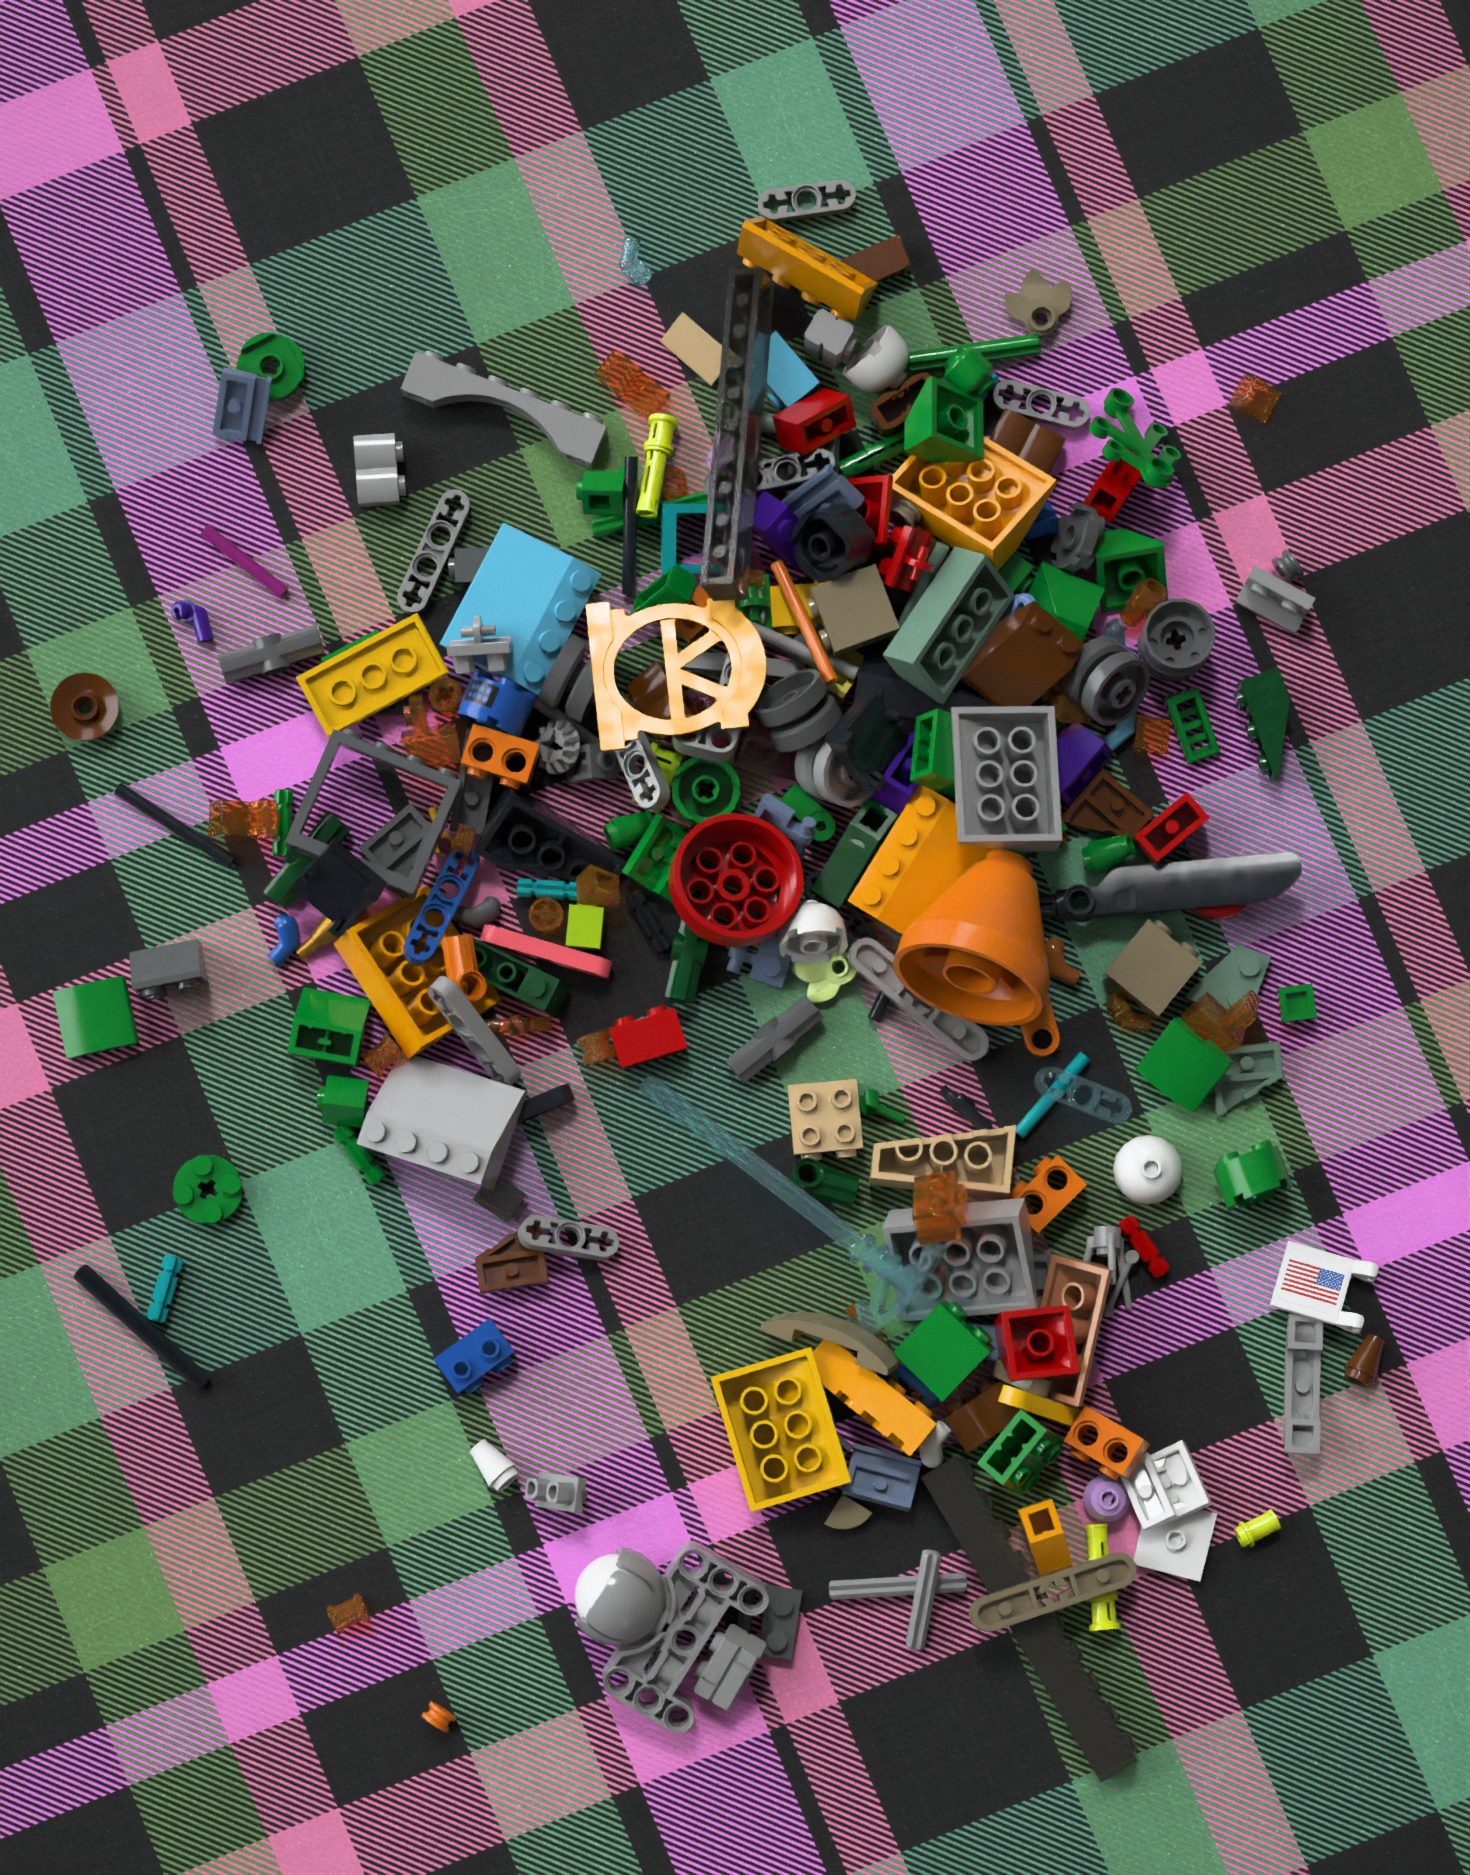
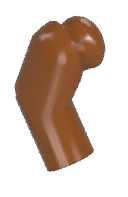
M1050 938L1045 944L1049 974L1074 987L1081 971L1065 963L1062 951L1065 947L1064 943L1058 938Z

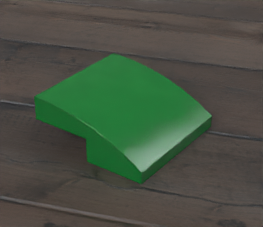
M656 813L623 868L622 873L673 904L669 891V870L673 857L688 832L663 815ZM700 860L701 865L709 869L712 863L708 860ZM696 890L690 891L692 896Z
M125 976L112 977L53 991L66 1059H74L139 1043Z
M1178 1017L1172 1019L1135 1069L1164 1095L1188 1111L1195 1113L1233 1065L1234 1061L1211 1039L1203 1040Z

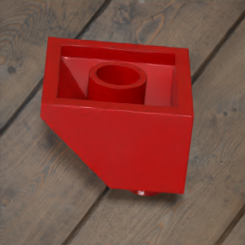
M880 475L848 478L847 480L865 497L862 505L855 510L864 518L867 525L875 533V543L872 545L870 554L884 553L888 537L893 476Z
M1069 1305L1001 1312L994 1320L999 1357L1010 1382L1080 1374Z

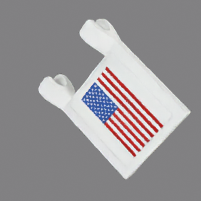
M1288 1241L1270 1307L1335 1325L1348 1332L1358 1334L1363 1327L1364 1317L1360 1314L1341 1311L1351 1275L1363 1281L1374 1282L1379 1267L1372 1262L1353 1260Z

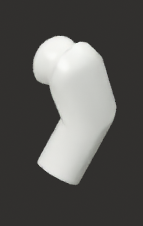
M940 1420L937 1421L935 1427L918 1446L921 1462L929 1468H936L942 1464L943 1452L941 1444L951 1433V1429Z

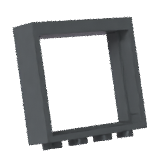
M344 728L343 732L333 729L286 837V848L314 860L328 845L303 835L302 832L339 747L347 748L447 789L409 878L357 857L387 882L384 889L415 900L461 793L462 781L457 779L458 775L448 769L440 767L436 771L426 767V762L419 757L408 754L404 758L394 754V748L387 744L376 741L372 745L362 741L363 736L355 731Z

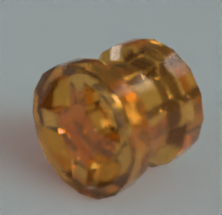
M441 678L435 681L429 690L430 703L443 715L456 717L458 716L459 705L466 689L454 679Z
M540 898L531 905L529 919L536 931L542 934H552L561 928L564 921V913L561 905L556 900Z
M609 1029L576 1039L577 1045L583 1049L584 1056L582 1061L584 1066L600 1063L617 1056L615 1049L610 1047L609 1039L611 1035Z

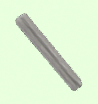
M938 1574L935 1594L965 1592L967 1590L966 1574ZM918 1576L829 1582V1596L832 1600L914 1595Z

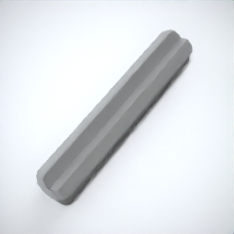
M925 1549L921 1555L906 1637V1645L910 1649L922 1650L925 1648L941 1562V1554L936 1550Z

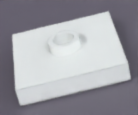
M1200 1510L1145 1531L1141 1526L1133 1556L1135 1564L1200 1582L1217 1514Z

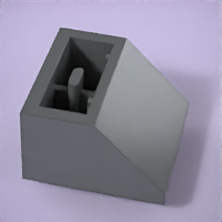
M198 939L129 952L132 989L140 996L147 997V1000L167 997V991L174 989L180 990L181 993L195 992L201 990V984L209 982L202 945Z

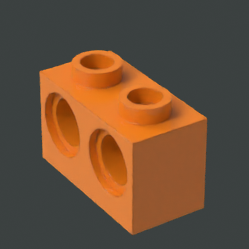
M473 723L461 764L463 767L468 768L466 774L483 780H486L487 775L500 778V785L510 786L515 790H519L520 785L529 787L541 747L538 743ZM481 745H487L493 749L491 759L486 762H479L474 758L475 750ZM519 755L526 759V765L522 771L511 772L507 769V762L512 756Z
M1058 1155L1053 1160L1046 1156L1032 1170L1036 1176L1028 1184L1022 1180L1009 1193L1011 1199L1025 1198L1027 1195H1035L1040 1199L1042 1206L1039 1213L1034 1215L1028 1214L1031 1230L1035 1234H1038L1087 1186ZM1051 1171H1060L1064 1174L1066 1184L1063 1189L1054 1190L1048 1185L1047 1177Z
M1084 1405L1064 1439V1442L1072 1447L1069 1452L1071 1455L1085 1463H1088L1091 1458L1102 1464L1099 1471L1116 1481L1119 1476L1130 1480L1150 1446L1143 1438ZM1089 1429H1097L1098 1438L1096 1442L1092 1445H1084V1433ZM1119 1446H1126L1128 1450L1126 1459L1120 1463L1113 1462V1451Z

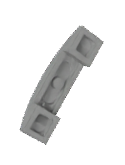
M1288 1314L1283 1400L1284 1453L1320 1455L1321 1419H1319L1323 1322L1297 1314Z

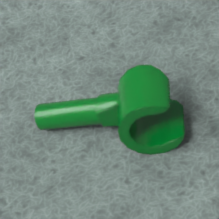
M866 1089L864 1095L859 1096V1107L862 1114L875 1115L878 1113L901 1124L904 1122V1115L887 1108L883 1104H879L880 1094L877 1090Z

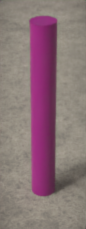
M207 525L201 532L203 538L276 596L282 598L289 588L213 527Z

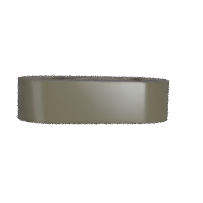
M997 1357L991 1375L1002 1381L1047 1398L1053 1382L1050 1378L1010 1382L1000 1357Z

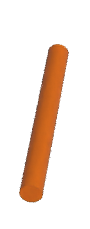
M783 560L775 561L770 567L826 685H831L838 681V677Z

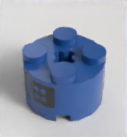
M476 669L461 700L457 715L472 724L481 725L520 738L538 696L521 688L517 691L519 684L504 677H499L498 681H493L492 675Z

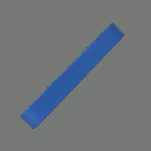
M466 844L458 845L448 856L405 940L403 955L409 963L416 966L425 965L436 952L478 869L480 856L474 852L475 848ZM464 855L469 857L468 863L470 865L464 867L459 877L454 873L459 864L458 859H461ZM444 883H452L457 887L458 895L454 898H446L440 893L439 887ZM431 911L438 912L442 915L444 923L439 927H431L426 923L424 916ZM424 933L429 936L424 946L425 951L417 955L413 952V945L419 943Z

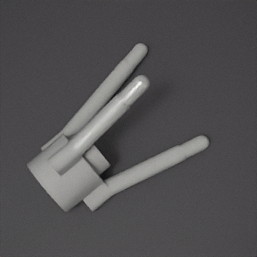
M1115 1226L1094 1227L1093 1236L1086 1237V1250L1083 1260L1090 1262L1094 1250H1096V1256L1108 1257V1268L1113 1270L1110 1284L1114 1285L1116 1284V1257L1119 1274H1121L1126 1263L1124 1239H1121V1228ZM1127 1276L1122 1286L1125 1308L1130 1310L1132 1302Z

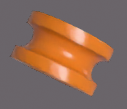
M431 1701L429 1703L430 1710L423 1712L421 1716L438 1729L447 1733L449 1731V1722H455L457 1717L439 1704Z

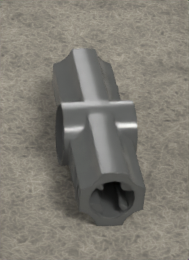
M316 625L284 635L280 633L267 635L254 640L252 645L217 656L226 684L228 685L260 674L262 676H269L291 668L292 664L324 655L325 651Z
M804 995L779 1017H773L752 1035L753 1038L737 1049L725 1062L745 1084L771 1061L774 1063L797 1044L796 1041L820 1023L824 1017L808 997Z

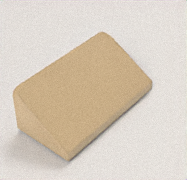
M683 312L660 340L667 349L710 386L716 382L734 361V357L730 352Z

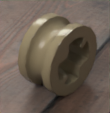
M906 499L899 500L896 505L897 508L890 510L889 518L896 527L904 528L905 525L915 527V524L918 525L923 521V515L920 510Z

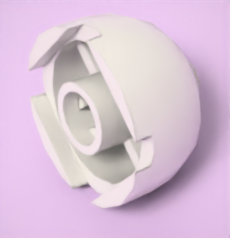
M885 325L862 345L864 347L857 357L854 354L849 364L842 371L855 386L871 393L880 392L888 386L895 389L907 377V374L903 371L909 362V350L906 342L890 325Z
M805 900L799 903L788 922L778 932L781 956L784 957L785 953L791 955V961L795 963L813 964L830 960V953L838 950L839 955H841L848 947L846 927L841 915L833 907L815 900Z
M1152 1135L1135 1137L1124 1144L1115 1156L1113 1165L1114 1180L1121 1192L1133 1202L1146 1205L1162 1202L1171 1196L1179 1186L1183 1173L1181 1157L1174 1146L1165 1139Z

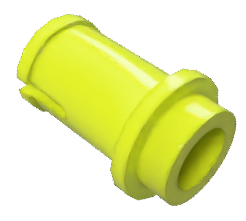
M1270 1509L1246 1523L1243 1521L1239 1522V1526L1234 1529V1532L1243 1548L1248 1545L1253 1547L1255 1546V1541L1281 1530V1526L1275 1513Z

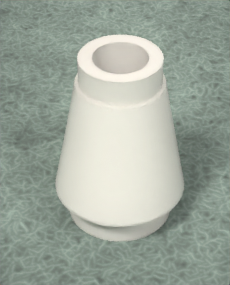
M486 1439L478 1442L470 1450L469 1453L473 1456L489 1488L494 1487L497 1492H500L519 1476L515 1469L516 1464L489 1444Z

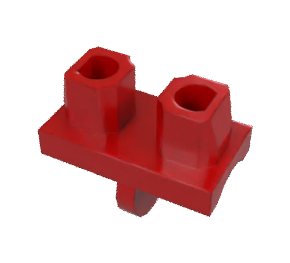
M907 525L904 528L893 527L889 540L890 544L897 546L893 558L885 557L882 559L878 567L879 574L885 578L883 584L912 592L916 581H919L922 570L933 572L935 565L926 561L933 533Z

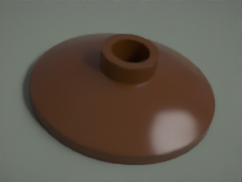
M76 673L62 680L55 688L50 701V713L54 724L64 735L78 741H91L102 737L113 727L119 713V701L114 688L103 677L93 673ZM90 703L92 711L86 715L80 712L81 705Z

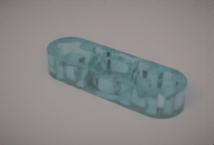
M1053 1066L1044 1067L1036 1074L1035 1087L1041 1095L1115 1124L1124 1122L1131 1114V1102L1126 1095ZM1056 1073L1055 1079L1061 1083L1068 1085L1069 1078L1073 1079L1066 1091L1052 1087L1050 1092H1048V1085L1043 1083L1044 1078L1052 1077ZM1081 1085H1087L1092 1091L1091 1100L1084 1105L1078 1104L1074 1098L1075 1090ZM1100 1091H1104L1101 1099L1109 1102H1115L1117 1098L1119 1099L1118 1105L1122 1107L1121 1113L1115 1112L1111 1117V1110L1101 1105L1097 1106V1112L1093 1110L1100 1100ZM1066 1092V1099H1063L1062 1096Z

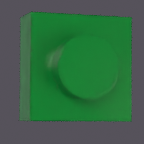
M1312 983L1276 989L1281 1023L1317 1018Z

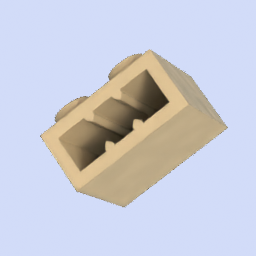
M857 1079L788 1085L794 1156H801V1159L813 1158L815 1160H822V1153L835 1152L836 1158L857 1157L856 1150H863Z

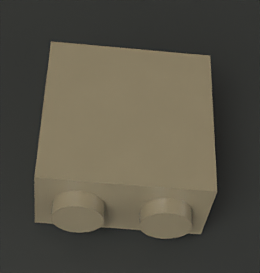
M876 564L810 588L811 598L806 599L808 608L813 619L819 617L823 630L818 631L825 651L831 649L834 657L894 636L900 629Z
M1148 919L1102 976L1156 1019L1202 962L1197 959L1200 954L1186 942L1180 945L1170 937L1173 932L1159 920L1153 923Z

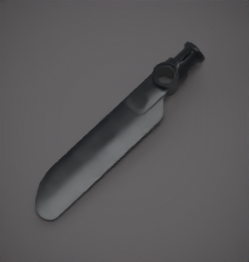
M1277 852L1119 867L1113 869L1098 886L1087 887L1086 885L1076 884L1068 889L1056 890L1055 894L1039 895L1042 919L1058 918L1059 921L1074 920L1084 923L1095 918L1262 903L1280 896L1291 888L1302 874V865L1300 858L1295 853ZM1082 896L1090 900L1089 905L1083 910L1072 908L1073 901L1078 897Z

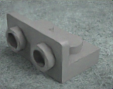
M1254 566L1236 599V603L1285 630L1296 633L1316 598Z

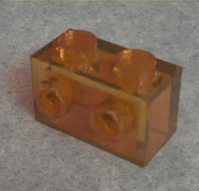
M937 1171L929 1175L914 1177L912 1217L920 1245L961 1239L962 1224H967L964 1204L968 1203L965 1184L958 1183L956 1171Z

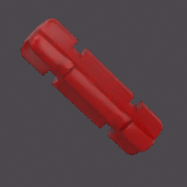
M1127 1216L1119 1222L1118 1227L1121 1228L1124 1236L1128 1235L1130 1238L1128 1240L1129 1243L1139 1253L1142 1261L1148 1263L1149 1267L1147 1268L1155 1278L1161 1277L1169 1271L1170 1265L1164 1257L1158 1255L1160 1251L1145 1230L1141 1231L1139 1228L1141 1225L1135 1216Z

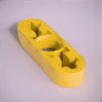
M1003 1385L998 1402L1068 1426H1073L1081 1412L1075 1408L1007 1385Z

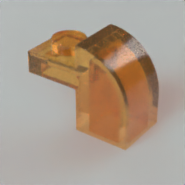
M423 694L410 695L409 706H403L406 726H413V730H406L401 733V740L408 754L423 759L426 765L430 766L461 762L462 755L456 722L429 727Z
M223 799L210 802L208 836L271 839L275 835V829L279 823V813L276 810L275 800L247 802Z
M1250 990L1226 1010L1207 991L1183 1012L1181 1019L1203 1040L1211 1039L1222 1051H1228L1242 1043L1246 1028L1259 1015L1257 1009L1261 998Z

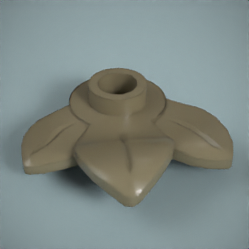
M1031 270L1022 282L1020 293L1005 294L1006 310L1013 319L1024 322L1026 329L1031 334H1038L1039 337L1048 336L1055 331L1058 325V317L1067 312L1071 305L1072 290L1069 281H1063L1050 288L1049 284L1040 274ZM1039 315L1045 316L1047 324L1043 326L1037 325L1035 317Z

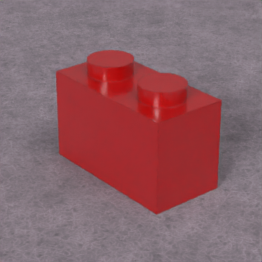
M827 388L818 390L772 416L779 446L803 455L812 452L857 426L850 396Z
M1186 792L1133 837L1136 847L1151 864H1157L1203 826L1210 817L1193 797Z
M662 1005L647 1010L648 1016L635 1020L634 1015H629L614 1020L615 1027L609 1028L621 1070L688 1050L675 1008L668 1010L667 1005Z

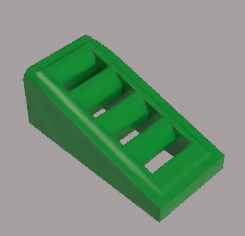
M678 564L672 566L636 596L630 615L656 605L687 603L691 599L697 581L696 578Z
M1189 687L1162 698L1187 764L1220 753L1199 688ZM1191 700L1192 706L1177 710L1176 705ZM1194 713L1197 714V719L1182 724L1181 718ZM1200 726L1203 729V732L1187 737L1185 733ZM1207 739L1208 745L1191 750V744Z

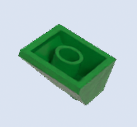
M934 376L927 378L905 420L904 451L930 463L982 460L984 458L983 398L974 394H967L963 389Z
M1123 528L1104 531L1098 536L1093 549L1094 560L1092 569L1095 584L1105 588L1099 602L1101 613L1156 604L1168 600L1163 542Z
M1042 561L1028 594L1035 598L1038 605L1083 641L1105 588Z

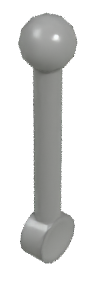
M1130 1250L1125 1255L1126 1263L1104 1307L1103 1316L1110 1317L1114 1314L1113 1306L1132 1265L1138 1262L1140 1258L1136 1250Z

